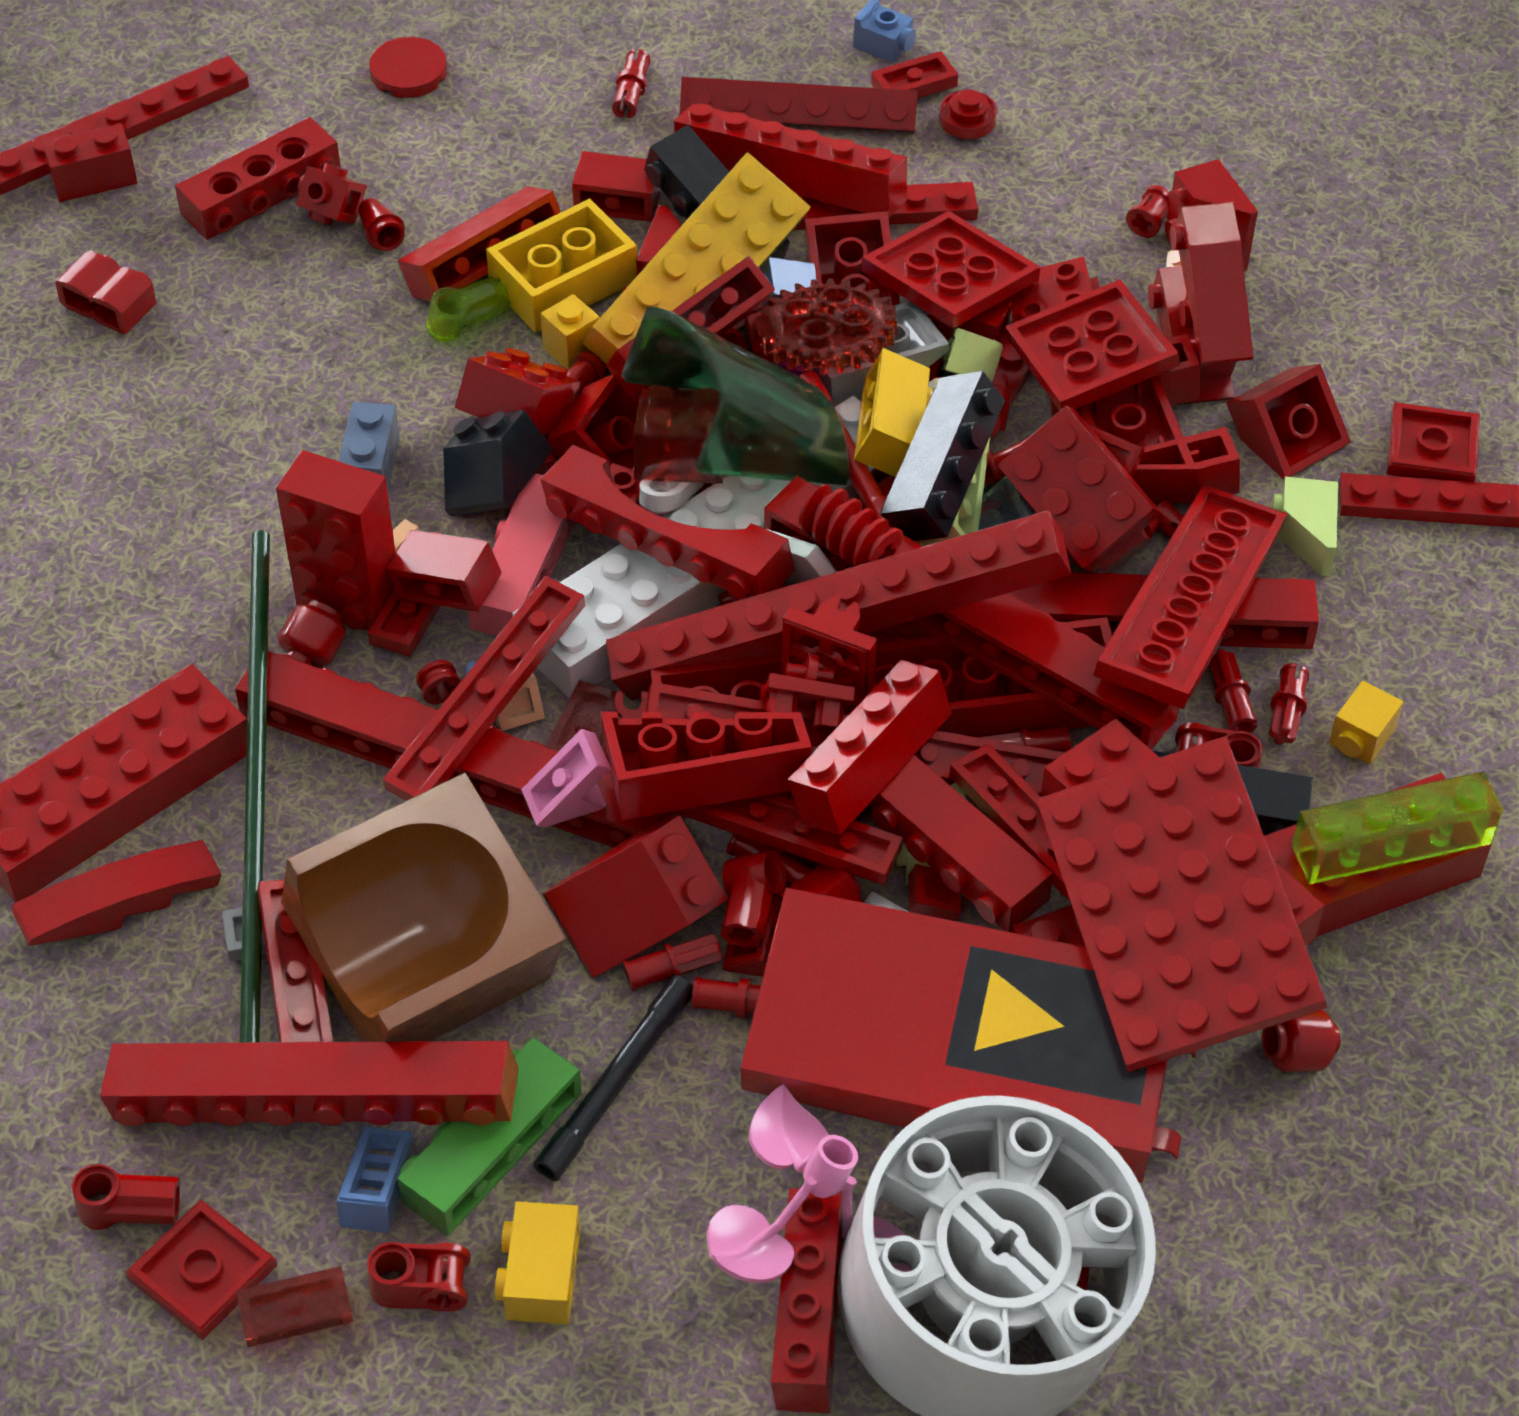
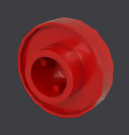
M972 89L956 91L946 96L940 104L939 122L942 128L952 136L960 139L981 138L991 133L996 126L997 106L994 100L984 93Z

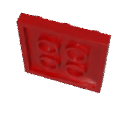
M947 211L863 256L861 271L934 316L942 323L955 328L1039 280L1040 266L950 211Z
M1121 279L1005 326L1008 341L1059 411L1066 405L1072 409H1077L1180 366L1178 351Z

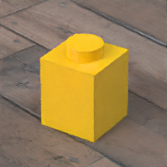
M574 294L540 313L543 348L567 370L574 365V358L579 353L589 351L582 343L592 326L600 318Z
M1362 680L1336 715L1329 744L1337 747L1348 757L1358 758L1371 764L1397 728L1404 701Z

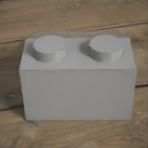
M911 302L797 333L798 340H801L803 343L801 360L805 361L804 368L814 371L821 376V380L833 400L834 407L853 395L858 400H862L864 378L883 348L926 367H929L950 351L949 342L921 308Z

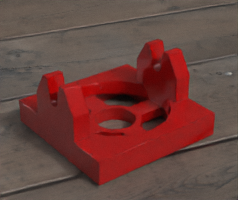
M836 595L822 602L814 615L790 606L783 616L782 675H785L787 663L804 665L808 652L817 653L819 655L818 668L834 670L832 684L855 687L854 699L851 704L858 706L874 689L877 647L876 638L857 632L860 626L858 603L853 602L845 611H839L841 597ZM808 635L818 639L819 646L810 648L799 644L798 639ZM835 646L848 650L853 654H850L843 660L841 655L838 654L839 649L835 648Z

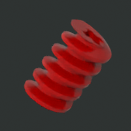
M823 484L809 496L803 505L799 515V527L802 532L813 536L817 543L826 546L832 554L840 555L842 561L855 567L893 556L902 543L904 535L901 529L893 528L889 530L890 524L887 519L879 518L875 520V511L871 508L862 510L863 505L859 499L852 498L848 500L849 494L845 489L839 488L832 492L829 484Z

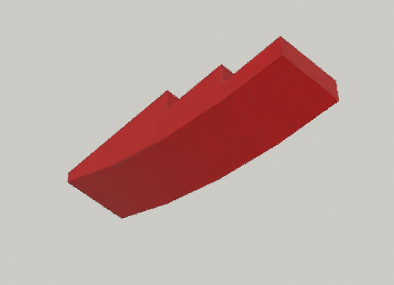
M198 840L142 853L66 879L14 903L11 911L28 945L33 946L117 930L122 927L125 916L170 907L173 895L218 886L222 874L204 841Z

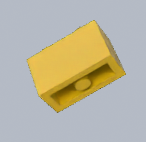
M515 1201L513 1221H504L502 1229L501 1250L502 1253H509L507 1269H497L495 1282V1300L504 1302L506 1320L569 1324L580 1237L578 1205Z

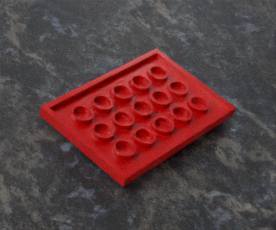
M1226 736L1036 799L1128 1073L1327 1008L1325 996Z

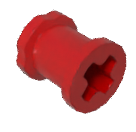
M1159 185L1149 186L1142 195L1141 203L1128 211L1126 223L1133 233L1144 238H1153L1158 234L1162 220L1168 218L1170 192L1165 187Z

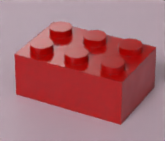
M1067 405L997 465L1036 513L1050 510L1063 533L1066 549L1083 569L1094 572L1162 514L1078 412Z

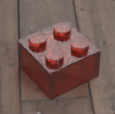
M657 386L651 389L641 388L633 433L634 480L723 484L729 440V392H718L711 388H700L697 390H673L666 386Z

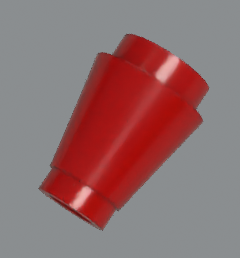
M368 198L359 205L358 214L361 218L368 243L373 248L381 251H391L399 247L405 236L403 220L377 199Z

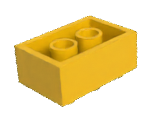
M591 199L581 202L486 249L490 287L535 333L541 330L540 313L570 295H576L587 306H590L622 290L637 277V245Z

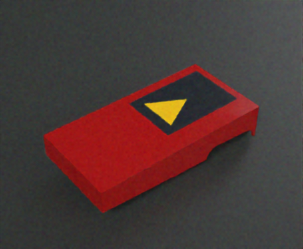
M791 888L785 889L740 1067L741 1090L769 1095L779 1086L785 1085L798 1103L904 1128L927 1112L954 1101L980 1096L1017 1097L1057 1108L1091 1127L1120 1154L1139 1183H1143L1151 1151L1167 1152L1174 1159H1178L1181 1135L1172 1129L1156 1126L1168 1060L1128 1073L1086 947ZM1197 1050L1190 1052L1192 1057L1196 1058Z

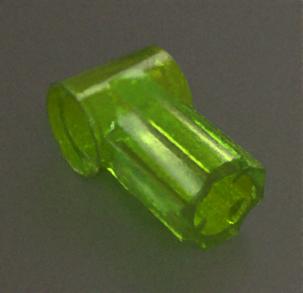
M489 277L459 290L451 287L438 289L431 297L426 319L428 334L440 342L453 341L461 335L463 329L508 312L510 301L507 295V288L500 278Z

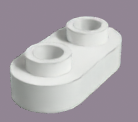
M685 456L671 457L662 461L640 482L639 502L641 506L660 516H664L682 507L704 484L703 463L695 458Z

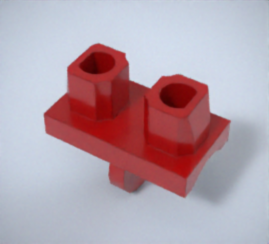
M808 652L804 665L787 663L785 675L774 673L768 675L766 685H762L760 700L767 701V712H797V707L814 709L811 730L818 733L831 734L841 724L844 713L854 699L855 687L832 684L834 670L818 668L819 655L817 653Z

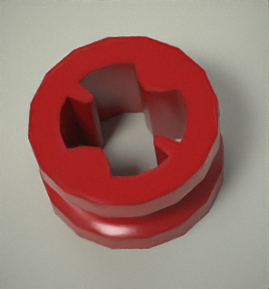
M436 660L428 663L420 669L416 676V683L422 691L424 700L432 705L445 702L461 682L460 677L456 674L454 665L447 660Z

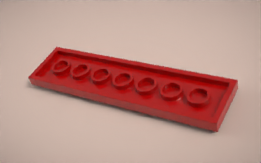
M1203 484L1098 658L1093 675L1109 681L1116 687L1128 688L1152 697L1161 704L1173 705L1184 709L1283 529L1287 514Z

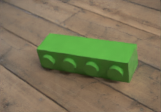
M534 1037L521 1050L515 1049L512 1051L519 1070L511 1121H497L488 1125H475L469 1122H444L436 1131L433 1142L420 1155L415 1154L411 1156L399 1172L397 1180L401 1203L448 1237L582 1095L580 1069Z

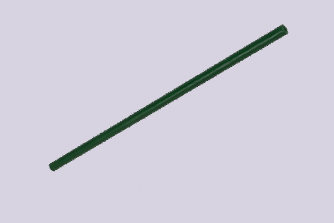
M257 530L252 533L239 1043L260 1042L262 920L257 888L258 883L263 881L270 572V534L264 530Z

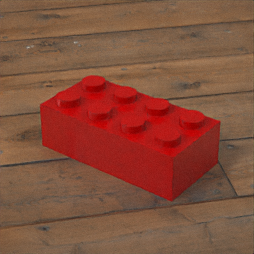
M301 450L276 487L296 605H308L310 601L324 603L342 616L341 622L347 627L356 630L362 628L369 631L395 588L386 569L396 554L386 476Z

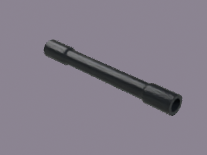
M672 975L648 1007L647 1014L565 1125L555 1132L533 1162V1166L539 1174L554 1182L561 1178L583 1148L585 1139L664 1031L673 1025L692 999L693 985L687 979L679 975Z

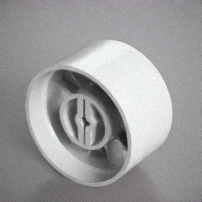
M1008 1096L966 1098L935 1108L905 1127L885 1149L871 1174L846 1236L838 1266L837 1295L840 1315L848 1340L858 1359L874 1380L895 1400L921 1416H1056L1077 1401L1094 1383L1144 1304L1153 1278L1156 1258L1155 1232L1148 1202L1139 1182L1120 1154L1091 1127L1057 1108L1028 1099ZM958 1171H975L983 1173H976L961 1178ZM887 1200L922 1220L919 1240L905 1235L895 1236L891 1239L874 1238V1211L883 1201ZM890 1263L909 1264L912 1271H898ZM1081 1266L1101 1267L1106 1284L1107 1299L1098 1292L1085 1291L1076 1286ZM921 1301L932 1321L942 1331L951 1336L948 1343H944L926 1330L912 1317L906 1308ZM1075 1316H1077V1317H1079L1080 1319L1086 1321L1087 1323L1091 1324V1325L1094 1326L1095 1328H1090V1327H1086V1326L1082 1325V1324L1076 1319ZM1036 1328L1056 1359L1054 1362L1033 1365L1010 1364L1009 1344L1019 1341ZM976 1347L993 1348V1350L982 1351Z

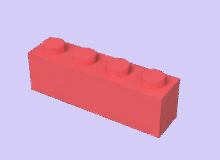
M535 473L511 503L507 520L501 519L497 526L495 545L492 551L502 573L479 611H468L470 629L498 636L511 620L512 613L523 605L545 576L551 578L576 522L568 518H559L548 509L540 481L544 475Z

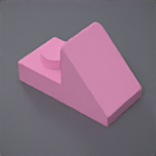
M581 729L521 789L536 826L545 828L599 811L606 807V802L597 783L611 770V767L594 732Z

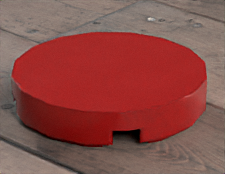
M399 37L387 41L376 48L369 59L372 82L382 92H384V89L392 91L394 97L414 98L432 93L438 88V83L442 78L444 81L447 76L446 54L439 45L424 38Z

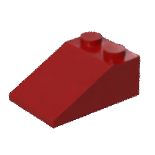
M888 211L805 219V253L807 263H814L819 294V301L817 303L828 299L843 300L851 307L854 317L900 304L899 294L861 271L863 256L892 241Z
M680 815L657 819L542 893L591 978L602 974L689 926L728 900Z

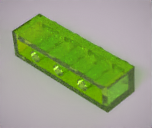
M1482 771L1300 811L1292 847L1308 883L1313 884L1492 844L1504 809L1485 772Z

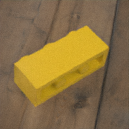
M885 348L882 349L864 378L854 460L894 477L897 476L932 396L933 389L928 387L930 368Z

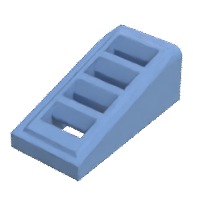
M363 1126L337 1198L339 1224L341 1227L380 1233L390 1232L400 1198L397 1178L402 1166L410 1157L414 1140L413 1132ZM370 1149L392 1151L395 1153L394 1156L370 1154ZM366 1167H371V1168H378V1169H384V1170H389V1171H388V1172H383V1171L365 1170V1168H366ZM362 1185L382 1188V1191L361 1189L360 1187Z

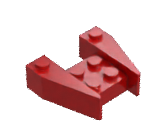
M1233 202L1181 207L1176 224H1172L1170 227L1171 246L1173 250L1179 251L1181 266L1158 269L1154 283L1148 287L1149 306L1151 309H1156L1161 330L1167 339L1185 334L1188 335L1199 361L1200 399L1184 404L1234 399L1235 394L1231 379L1233 370L1238 361L1253 360L1254 356L1241 240Z
M1187 334L1168 339L1179 353L1180 366L1074 409L1088 425L1145 449L1133 479L1153 503H1161L1163 501H1169L1170 503H1192L1203 484L1230 494L1240 493V458L1227 427L1183 437L1171 406L1200 399V364ZM1050 398V409L1052 418L1056 413L1059 412V409L1056 407V405Z

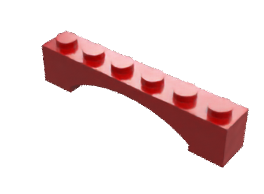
M572 445L540 479L546 498V505L555 516L577 522L594 534L608 536L619 541L629 550H638L654 557L665 566H674L683 570L702 583L709 582L727 590L737 599L742 600L777 590L795 571L787 538L753 523L746 529H710L682 524L656 515L630 500L614 485L607 459L575 445Z

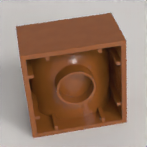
M466 773L287 859L281 904L323 973L324 978L361 1042L432 1041L549 980L566 940Z

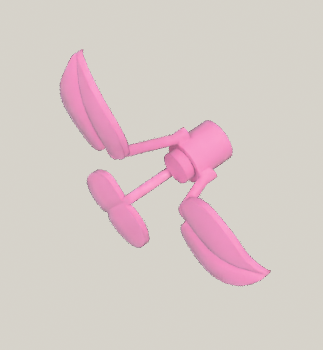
M781 1085L771 1092L756 1110L749 1127V1143L757 1157L766 1165L775 1169H786L794 1166L798 1173H803L805 1180L803 1186L772 1225H769L767 1219L759 1211L751 1207L730 1205L720 1209L713 1216L707 1228L709 1257L713 1259L715 1265L722 1271L745 1282L765 1283L773 1281L788 1270L794 1258V1249L785 1238L777 1233L784 1228L809 1193L820 1198H827L842 1190L841 1233L844 1239H846L852 1224V1191L857 1184V1180L850 1176L858 1161V1152L847 1139L837 1135H829L819 1120L794 1099L785 1085ZM873 1216L874 1238L891 1239L900 1235L907 1236L888 1221ZM890 1263L898 1271H912L909 1264Z

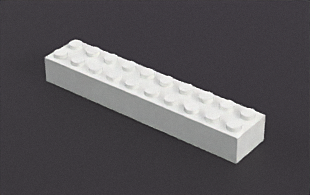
M853 395L834 408L856 445L861 401ZM815 419L691 498L679 509L671 511L663 517L682 524L710 529H746L751 523L764 528V508L796 476L813 485L829 484L832 492L839 488L845 489L849 494L848 500L852 498L857 499L858 494ZM868 466L877 483L891 476ZM619 544L560 582L583 594L586 606L537 668L572 701L611 675L606 639L711 609L719 604L717 596L725 592V590L709 582L702 583L683 570L674 566H665L652 556L638 550H629L622 544ZM517 609L516 611H514V612L512 613V617L515 615V613H516L519 609Z

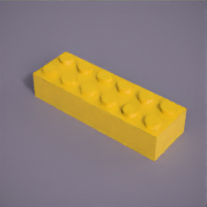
M747 152L592 326L582 344L607 364L617 349L747 256H750L760 269L765 261L771 257L797 227L811 206ZM665 377L660 379L658 382H656L648 389L654 391L657 388V386L664 380Z

